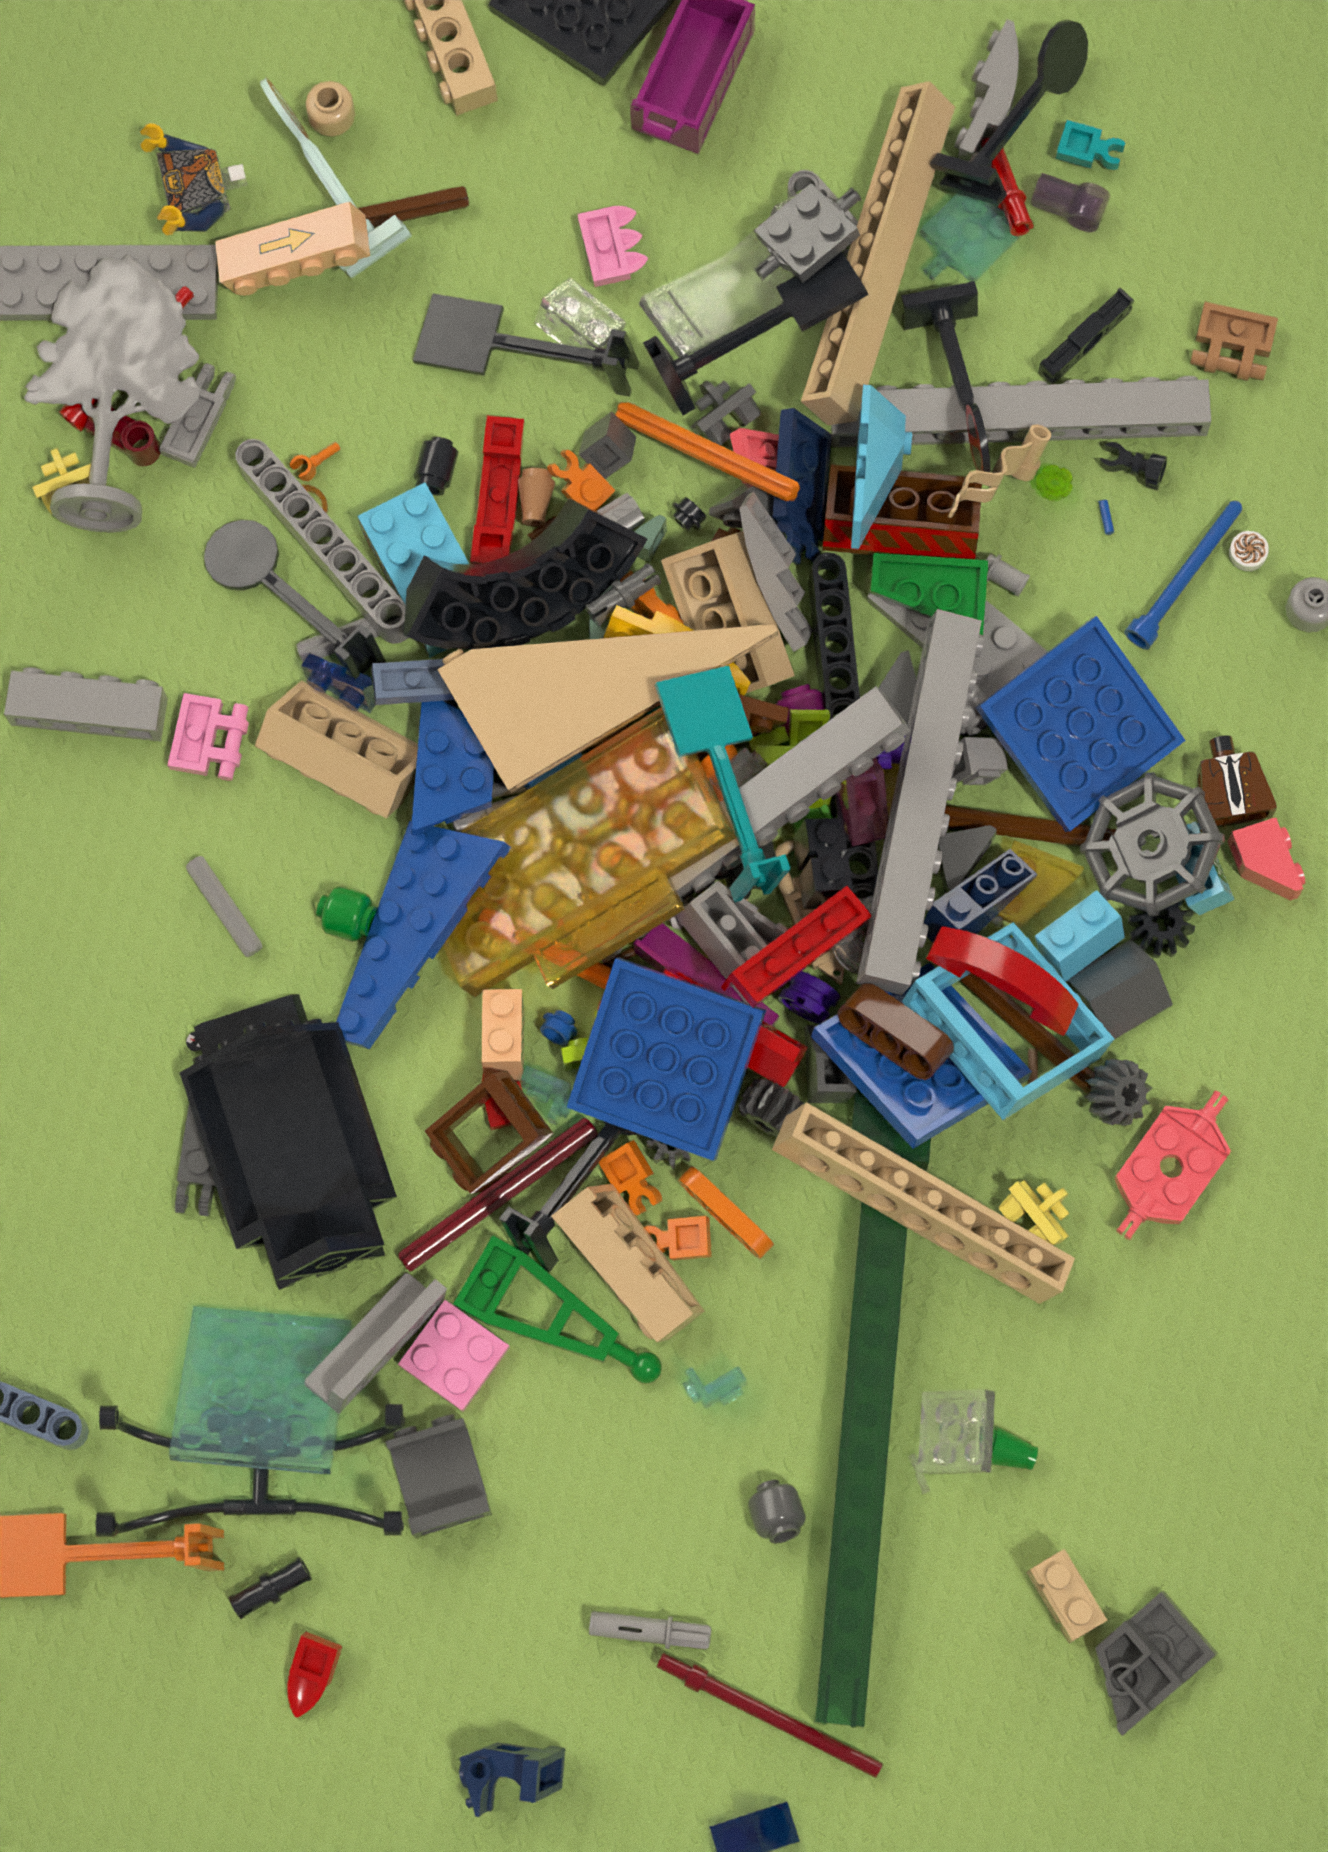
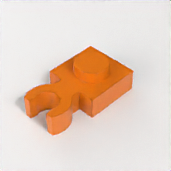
M562 450L560 454L567 461L566 469L562 471L555 463L549 464L547 466L549 473L553 477L564 479L567 482L561 489V492L567 498H571L597 511L615 492V489L591 464H585L580 469L577 456L570 450Z
M634 1140L624 1144L599 1161V1165L610 1184L614 1185L619 1194L627 1190L630 1195L629 1207L635 1215L638 1216L647 1211L641 1201L642 1195L648 1197L653 1206L662 1201L659 1190L652 1185H648L645 1180L654 1173Z
M707 1216L667 1219L668 1231H662L655 1226L644 1227L650 1236H656V1245L662 1253L669 1250V1259L673 1261L712 1257L710 1219Z

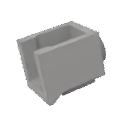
M964 737L960 740L964 743L962 756L959 764H954L951 777L956 778V784L963 781V785H986L1001 777L1000 774L1008 770L1003 745L997 738Z

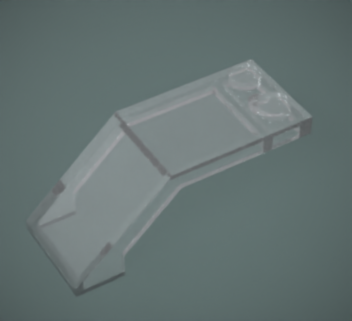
M795 196L775 205L770 216ZM753 230L725 256L643 295L639 305L679 358L686 353L690 355L769 310L782 305L784 301L778 293L776 286L795 275L782 267H778L765 280H761L753 268L765 260L770 253L768 248L757 239Z

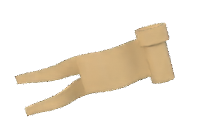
M1032 425L1021 446H1009L1003 449L991 473L978 470L969 472L962 484L961 491L953 502L952 510L948 517H953L959 501L970 500L982 503L991 501L1004 475H1012L1022 481L1032 480L1040 467V457L1051 438L1050 431L1042 425ZM976 482L987 485L989 489L968 488V484Z

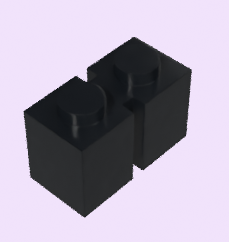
M805 819L793 837L797 869L803 870L799 876L803 909H816L846 886L853 891L849 859L848 857H843L847 851L843 819Z

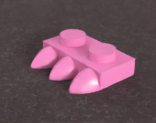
M612 206L578 214V222L594 287L631 279L630 274L641 269L647 262L648 258L643 254L625 252L640 241L642 234L631 229H619L627 225L635 217V210L624 206Z

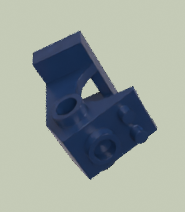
M496 1742L459 1757L461 1763L459 1767L460 1780L463 1786L468 1789L470 1796L466 1798L467 1808H473L475 1817H480L482 1814L492 1811L495 1788L500 1777L510 1778L521 1786L519 1801L536 1803L561 1790L563 1786L566 1748L549 1746L541 1749Z

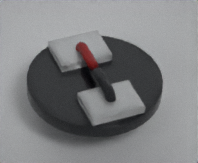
M196 1032L189 1034L186 1039V1045L192 1051L201 1050Z

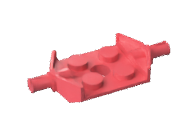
M1214 1091L1206 1105L1200 1110L1165 1106L1160 1115L1114 1178L1120 1194L1130 1208L1128 1215L1119 1228L1116 1229L1122 1235L1128 1225L1132 1223L1124 1238L1131 1240L1140 1224L1146 1220L1162 1224H1180L1231 1152L1216 1124L1217 1115L1226 1102L1229 1101L1226 1096L1223 1095L1218 1104L1213 1107L1221 1095L1220 1092ZM1168 1157L1177 1159L1182 1166L1181 1174L1175 1178L1165 1176L1160 1169V1163L1163 1159Z

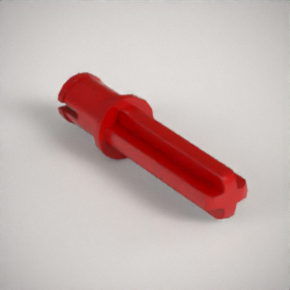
M984 138L982 140V148L990 138ZM1002 148L992 161V168L997 170L1007 193V196L998 207L1005 213L1011 234L1022 236L1029 233V229H1033L1034 224L1024 203L1026 201V194L1018 189L1004 148Z

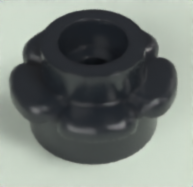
M684 497L678 504L676 502L673 503L672 506L676 512L672 517L686 531H689L692 527L696 530L701 529L700 524L707 517L693 501Z

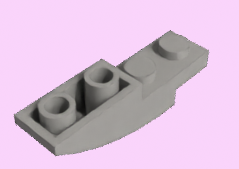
M1008 19L1001 32L998 30L993 32L987 46V51H990L986 62L982 60L978 62L973 73L972 81L976 82L974 97L977 99L970 113L973 121L969 129L965 127L961 129L955 143V148L959 149V159L969 161L974 153L979 152L982 147V140L990 138L1012 110L1019 56L1014 22Z

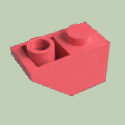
M1275 817L1232 831L1227 842L1240 877L1290 901L1297 899L1303 890L1302 885L1305 884V876L1301 865L1298 862L1293 863L1289 849L1292 848L1289 833L1285 827L1280 828L1277 818Z

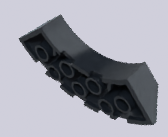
M568 498L554 521L537 538L520 550L503 558L479 564H453L438 561L424 555L406 590L404 635L421 643L448 650L450 648L471 650L507 647L529 643L531 638L548 631L553 633L576 620L575 616L582 612L587 604L602 596L601 594L616 579H622L635 562L648 539L601 513Z

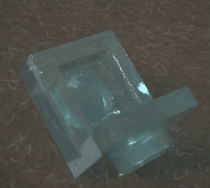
M691 1366L685 1370V1376L688 1380L682 1383L692 1402L696 1404L701 1401L705 1409L719 1401L724 1406L742 1396L744 1392L741 1388L747 1385V1379L739 1366L706 1386H703Z

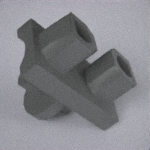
M725 380L716 387L709 381H704L699 386L703 397L697 400L695 405L701 412L709 405L713 409L692 424L690 429L697 435L702 433L706 439L718 445L723 444L730 438V433H732L722 419L728 413L732 412L742 427L761 415L755 401L751 397L756 391L749 383L724 400L722 396L731 389Z

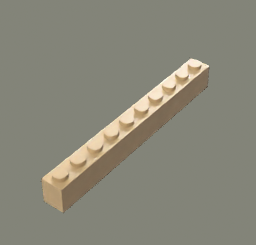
M930 81L901 87L857 224L860 236L851 243L847 255V260L869 295L827 318L801 402L827 425L855 422L858 419L861 410L863 385L869 384L936 170L931 167L930 162L937 153H941L955 106Z

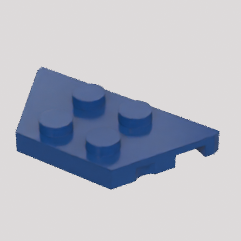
M444 701L421 702L411 826L412 835H420L428 827L444 821L448 824L461 819L467 813H477L492 806L494 765L463 712Z

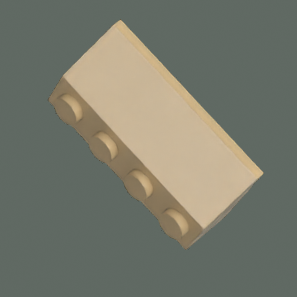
M743 531L661 560L680 617L684 622L683 624L694 631L775 625L778 630L777 637L734 661L751 682L746 693L795 676L777 623L757 583Z
M301 680L267 709L255 747L266 752L271 758L283 761L294 767L304 776L315 779L332 788L338 795L348 797L365 806L369 812L381 815L387 819L403 804L414 786L418 744L304 681Z

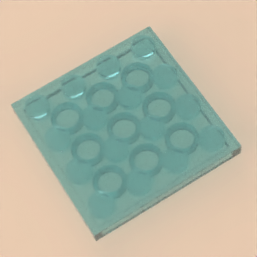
M193 1306L169 1449L170 1460L331 1475L339 1414L304 1385V1382L352 1330L351 1320Z

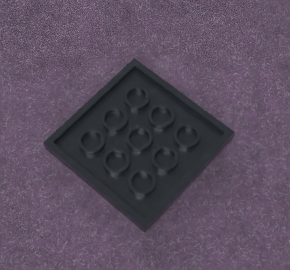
M491 0L488 3V7L491 13L605 86L675 0Z

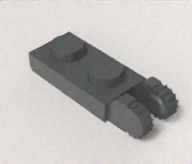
M189 1104L177 1175V1182L179 1184L175 1198V1212H186L189 1203L190 1184L203 1186L198 1209L200 1216H209L214 1187L216 1185Z

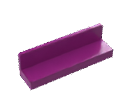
M661 921L654 925L642 941L636 939L633 943L635 954L657 971L663 973L665 969L675 968L712 991L743 1001L733 987L724 992L721 986L726 979L717 967ZM763 1002L757 1005V1007L766 1009L763 1021L774 1026L780 1016Z

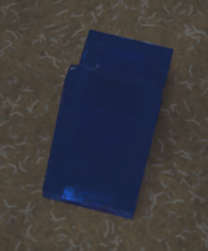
M788 1802L767 1807L709 1827L717 1852H770L800 1842Z

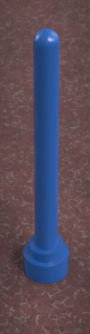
M1231 501L1148 613L1131 621L1124 633L1133 644L1148 650L1158 638L1159 622L1241 513L1242 504L1239 501Z

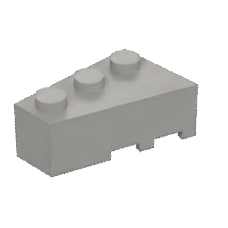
M716 881L675 915L725 979L728 978L732 971L788 930L782 924H775L757 912L758 908L744 898L742 901L734 903L730 889L719 881ZM733 985L732 987L737 992V994L742 998L744 1002L748 1003L747 1000Z

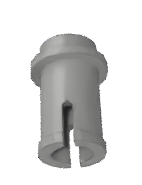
M990 554L986 559L988 560L987 582L990 579L1013 592L1016 596H1019L1027 584L1030 575L1019 571L1001 560L1002 555L999 554L996 557Z

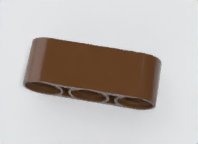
M862 984L838 1010L839 1021L845 1029L918 1079H930L954 1051L953 1042L946 1033L874 984Z

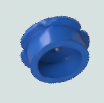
M556 1010L554 1014L547 1012L543 1015L545 1021L540 1031L551 1042L564 1046L577 1035L578 1031L575 1027V1020L568 1013Z

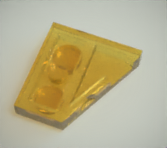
M1014 840L1011 850L1037 873V877L995 918L1008 923L1014 922L1016 926L1022 928L1081 877L1084 867Z

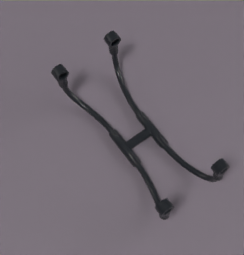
M386 1404L385 1425L373 1431L328 1443L313 1445L288 1443L287 1446L278 1443H225V1446L181 1441L143 1430L123 1421L119 1415L118 1405H101L99 1410L100 1430H120L153 1444L190 1453L225 1456V1459H253L252 1499H225L219 1503L180 1507L122 1523L116 1521L114 1512H97L95 1523L96 1536L114 1537L118 1533L132 1531L177 1518L221 1512L224 1515H296L297 1512L325 1514L384 1529V1536H401L404 1530L401 1511H384L383 1519L364 1512L327 1504L297 1502L296 1499H268L269 1459H296L298 1455L329 1453L356 1447L385 1437L397 1429L403 1428L406 1421L403 1415V1404Z

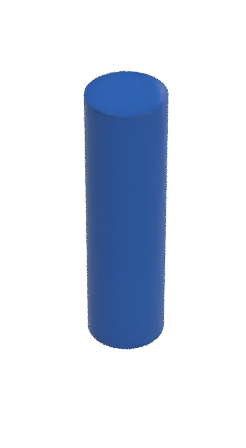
M1101 500L1098 503L1106 535L1114 533V527L1108 500Z

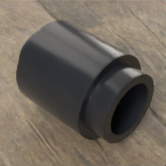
M435 436L431 440L422 443L413 476L416 480L415 487L426 483L431 494L434 496L443 495L445 488L450 487L459 451L453 447L452 441Z

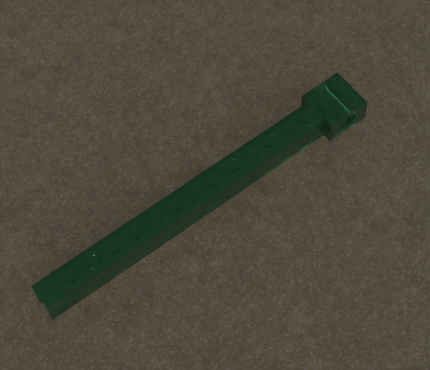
M856 1087L852 1129L922 1170L927 1171L931 1138L913 1149ZM862 1201L860 1204L814 1724H839L863 1729L865 1726L907 1227Z

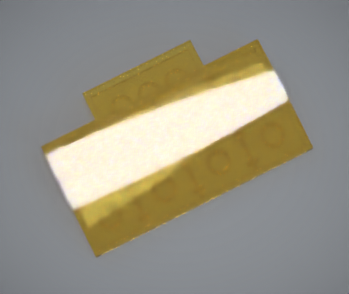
M662 707L461 831V833L502 841L512 848L504 859L502 857L498 858L488 873L491 878L484 888L480 886L477 888L467 902V912L443 944L460 988L476 997L483 993V990H488L536 960L546 985L555 989L685 910L671 878L737 838L696 754L678 757Z

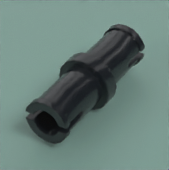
M298 1557L295 1561L270 1575L268 1572L260 1575L258 1582L235 1595L229 1596V1601L237 1616L243 1619L246 1615L269 1602L273 1604L278 1603L282 1600V1595L307 1581H311L312 1576L301 1557Z

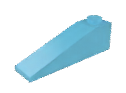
M863 385L857 441L851 548L855 549L860 548L900 474L903 454L910 455L912 446V432L905 431L906 415L871 385Z

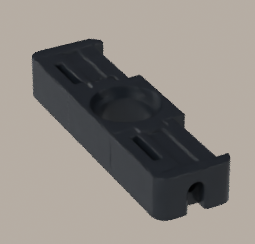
M1119 288L1106 303L1083 321L1057 349L1041 361L1038 374L1049 384H1055L1132 311L1133 307L1131 305L1134 303V299L1122 288Z

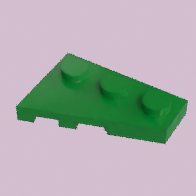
M874 553L871 594L930 618L939 609L981 620L979 634L983 635L988 560Z

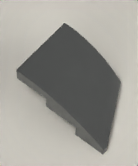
M1161 1591L1138 1613L1122 1623L1096 1647L1100 1667L1103 1668L1106 1679L1105 1685L1108 1696L1111 1697L1117 1719L1116 1726L1118 1732L1122 1736L1126 1734L1218 1654L1165 1591Z

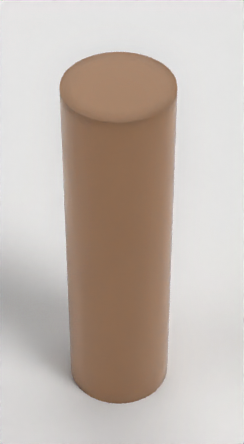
M1028 1049V1068L1032 1071L1028 1084L1038 1078L1037 1049Z

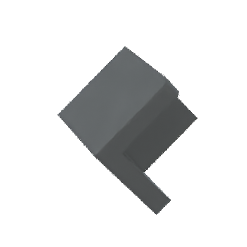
M611 411L585 430L579 456L587 464H591L606 479L632 460L636 436Z

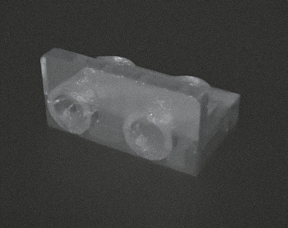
M569 278L543 297L534 321L538 327L559 344L593 350L597 347L603 348L608 343L611 329L623 331L626 325L622 318L572 278Z

